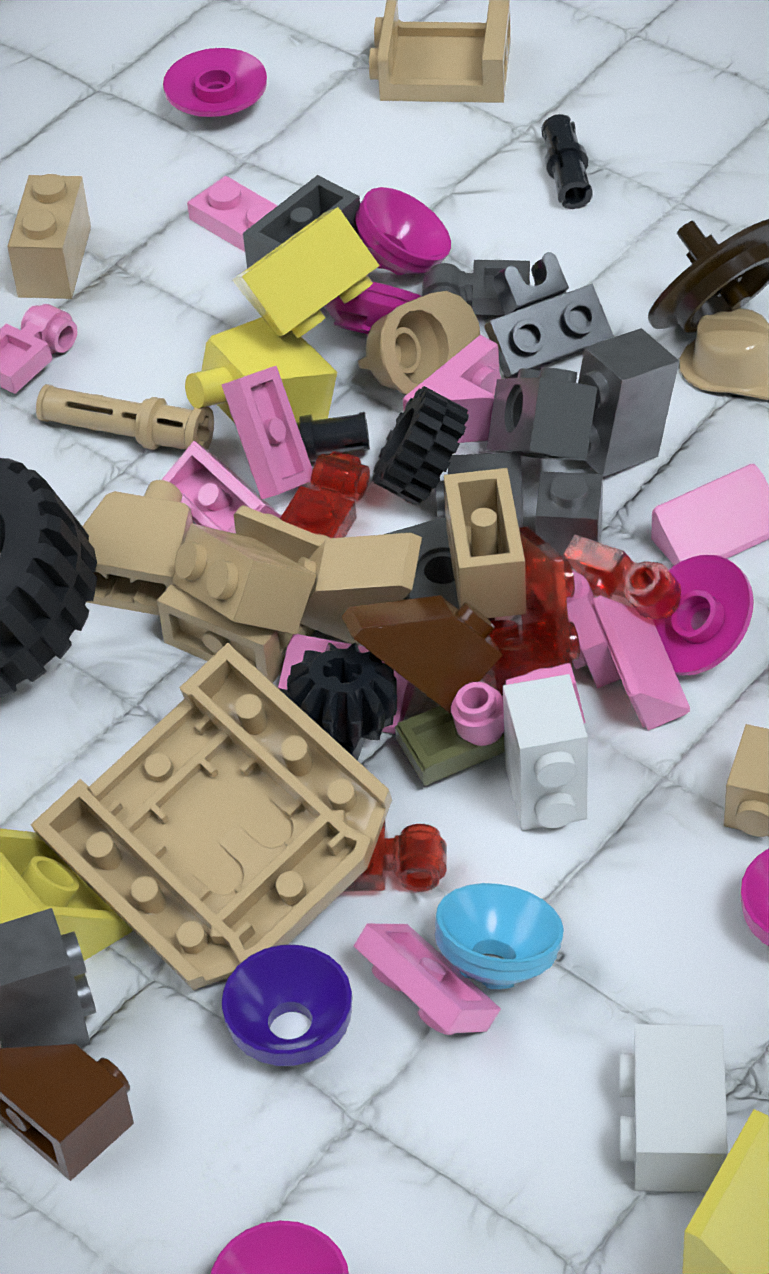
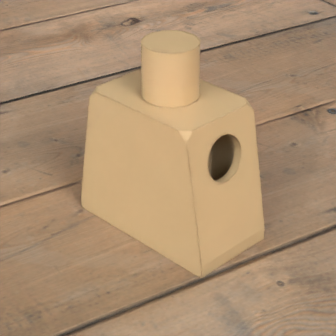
M154 480L148 485L144 496L117 491L108 493L84 523L83 528L89 535V542L95 549L97 559L96 572H94V575L97 577L94 600L87 601V603L159 615L157 600L171 584L174 585L171 582L175 573L176 555L180 546L185 542L190 524H193L191 508L185 503H181L182 494L174 484L165 480Z

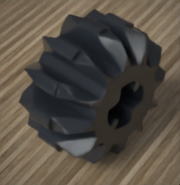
M329 642L325 652L306 650L302 662L291 666L290 675L287 679V697L336 742H347L356 749L360 738L380 740L382 729L393 725L394 715L397 712V679L391 667L382 663V660L370 651L361 653L356 642L347 649H338Z

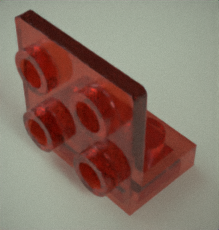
M528 526L519 527L525 558L526 614L521 615V625L511 620L490 621L495 626V629L489 635L503 655L482 680L497 689L501 696L503 695V685H506L505 680L526 675L537 669H548L570 663L572 667V661L578 660L580 656V644L576 627L572 621L568 622L567 598H572L575 593V582L571 564L568 559H563L561 554Z

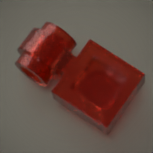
M333 451L330 455L321 454L314 464L311 475L312 487L320 491L300 486L280 519L316 535L321 534L329 538L346 537L357 518L355 501L350 499L359 501L364 496L370 478L369 467L361 464L359 457L339 451Z
M574 535L563 554V557L578 573L586 577L593 595L597 597L601 595L611 599L614 594L626 598L642 617L648 619H665L671 616L679 607L681 600L680 583L669 569L661 563L650 561L633 562L624 550L578 535Z
M384 821L368 868L343 892L383 891L386 888V871H393L395 876L399 878L401 886L408 890L416 892L432 890L438 886L440 879L445 876L447 871V843L441 837L439 830L428 824L409 825L401 831L400 835L388 838L386 821Z

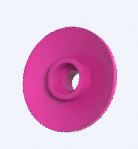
M210 48L188 54L176 61L167 70L163 80L165 96L172 106L187 114L202 117L225 116L242 111L258 101L267 87V73L261 61L247 52L231 48Z
M699 555L685 559L667 570L656 581L646 596L641 611L652 618L676 675L686 676L705 672L717 666L732 654L744 638L750 625L754 605L753 591L745 573L730 560L717 555Z

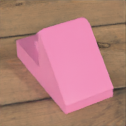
M479 335L403 397L404 411L409 399L414 397L415 392L419 388L422 389L425 386L468 410L467 414H469V417L465 423L466 429L458 443L488 441L496 381L501 379L498 344Z

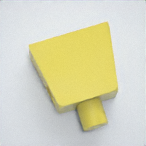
M261 317L212 335L206 342L202 369L200 372L191 373L186 377L185 391L190 404L194 408L199 409L217 404L234 422L222 384L277 366L297 423L299 422V417L304 415H312L313 420L328 418L337 371L302 337L296 338L291 330L285 335L278 336Z

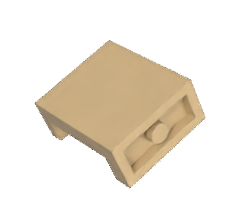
M386 0L384 17L375 18V48H370L369 76L370 80H379L380 101L504 103L511 45L510 0H489L486 23L403 22L399 19L398 0Z
M244 505L240 506L233 515L236 534L252 537L296 563L301 557L309 559L326 539H330L325 535H316L286 523L275 515L264 514ZM172 584L157 600L164 643L206 661L210 660L221 648L229 643L271 683L281 674L287 646L293 634L233 622ZM300 624L297 634L311 636L315 629Z

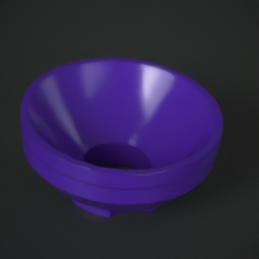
M279 945L265 948L250 955L235 968L228 977L223 990L222 1011L229 1034L235 1044L245 1054L262 1063L275 1066H295L324 1056L340 1042L351 1020L353 997L348 976L341 965L328 954L303 945ZM288 1012L301 1013L312 1022L306 1033L294 1039H284L276 1036L270 1030L271 1024L278 1016Z

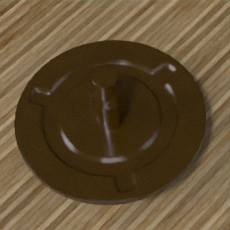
M769 219L741 230L720 244L717 243L712 235L706 237L695 221L684 224L676 234L689 250L686 256L692 264L673 280L656 299L648 313V321L655 329H666L680 324L685 332L693 333L697 332L698 322L702 316L713 315L725 309H732L734 311L758 295L769 284Z

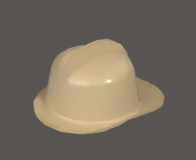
M448 291L429 293L396 307L392 312L381 317L371 326L366 340V356L358 361L359 368L371 370L373 376L380 384L407 395L480 335L479 322L472 307L461 296Z
M742 308L734 311L732 309H725L713 315L702 316L698 322L696 339L685 347L679 358L680 372L686 381L701 390L733 393L769 400V323L767 320L753 310Z

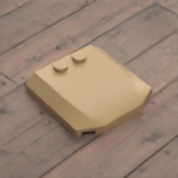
M229 643L221 648L179 687L184 699L94 783L88 786L79 779L30 824L35 833L193 990L227 979L235 968L250 955L265 948L288 945L368 868L392 802L390 791L383 783Z

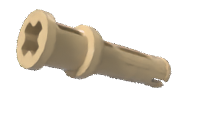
M48 384L41 388L36 402L37 418L41 421L58 422L91 430L136 437V441L143 448L156 450L162 445L187 450L191 443L196 441L208 450L213 438L214 415L210 407L199 409L195 407L193 410L168 405L164 398L151 397L150 399H145L142 403L104 395L57 388Z

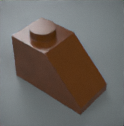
M441 595L351 606L341 616L354 640L450 714H452L451 705L457 692L466 684L480 682L503 655L489 635L495 629V626L481 612L467 602L458 610Z
M76 1044L0 1048V1121L70 1181L134 1124L127 1095L130 1091L129 1082L120 1069L110 1060L102 1057L96 1061Z

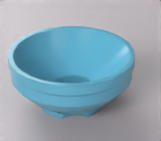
M480 883L466 885L444 896L437 908L434 935L436 944L442 954L465 978L477 980L489 989H507L514 987L516 983H521L542 974L553 965L561 948L564 928L561 918L555 909L538 896L513 886ZM482 954H494L501 956L504 959L485 956Z

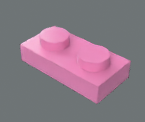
M224 176L187 202L190 220L244 252L243 232L277 207L276 204L227 176Z
M277 366L222 384L231 416L235 422L261 499L279 495L315 480L316 478Z
M367 923L354 944V947L373 964L372 973L388 987L402 991L420 1008L418 1010L420 1018L428 1026L440 1033L453 1035L455 1033L487 1032L501 1010L497 1004L468 978H465L455 966L408 924Z

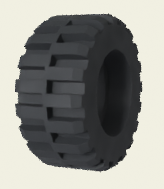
M0 458V698L16 692V685L25 679L34 682L47 672L44 666L52 658L57 656L61 659L72 646V642L69 640L74 630L82 631L89 616V609L85 604L87 601L94 600L97 577L94 575L97 567L95 549L89 542V535L38 472L27 469L23 463L10 458Z

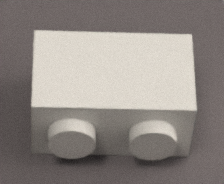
M570 674L503 685L505 769L521 830L541 827L558 828L570 822L586 820L588 735Z
M635 1024L634 1053H620V1097H634V1116H620V1162H635V1191L707 1192L728 1155L723 1025Z

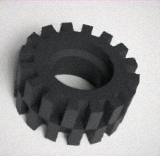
M425 386L422 389L419 388L415 392L414 397L410 398L407 402L405 411L399 414L393 431L390 430L386 438L388 440L386 445L381 448L378 456L380 459L375 464L373 471L375 473L372 477L374 484L414 505H420L422 500L425 501L430 496L431 489L436 488L440 482L442 472L447 471L450 465L449 460L452 454L456 453L460 445L458 440L464 435L465 423L469 417V414H467L468 410Z

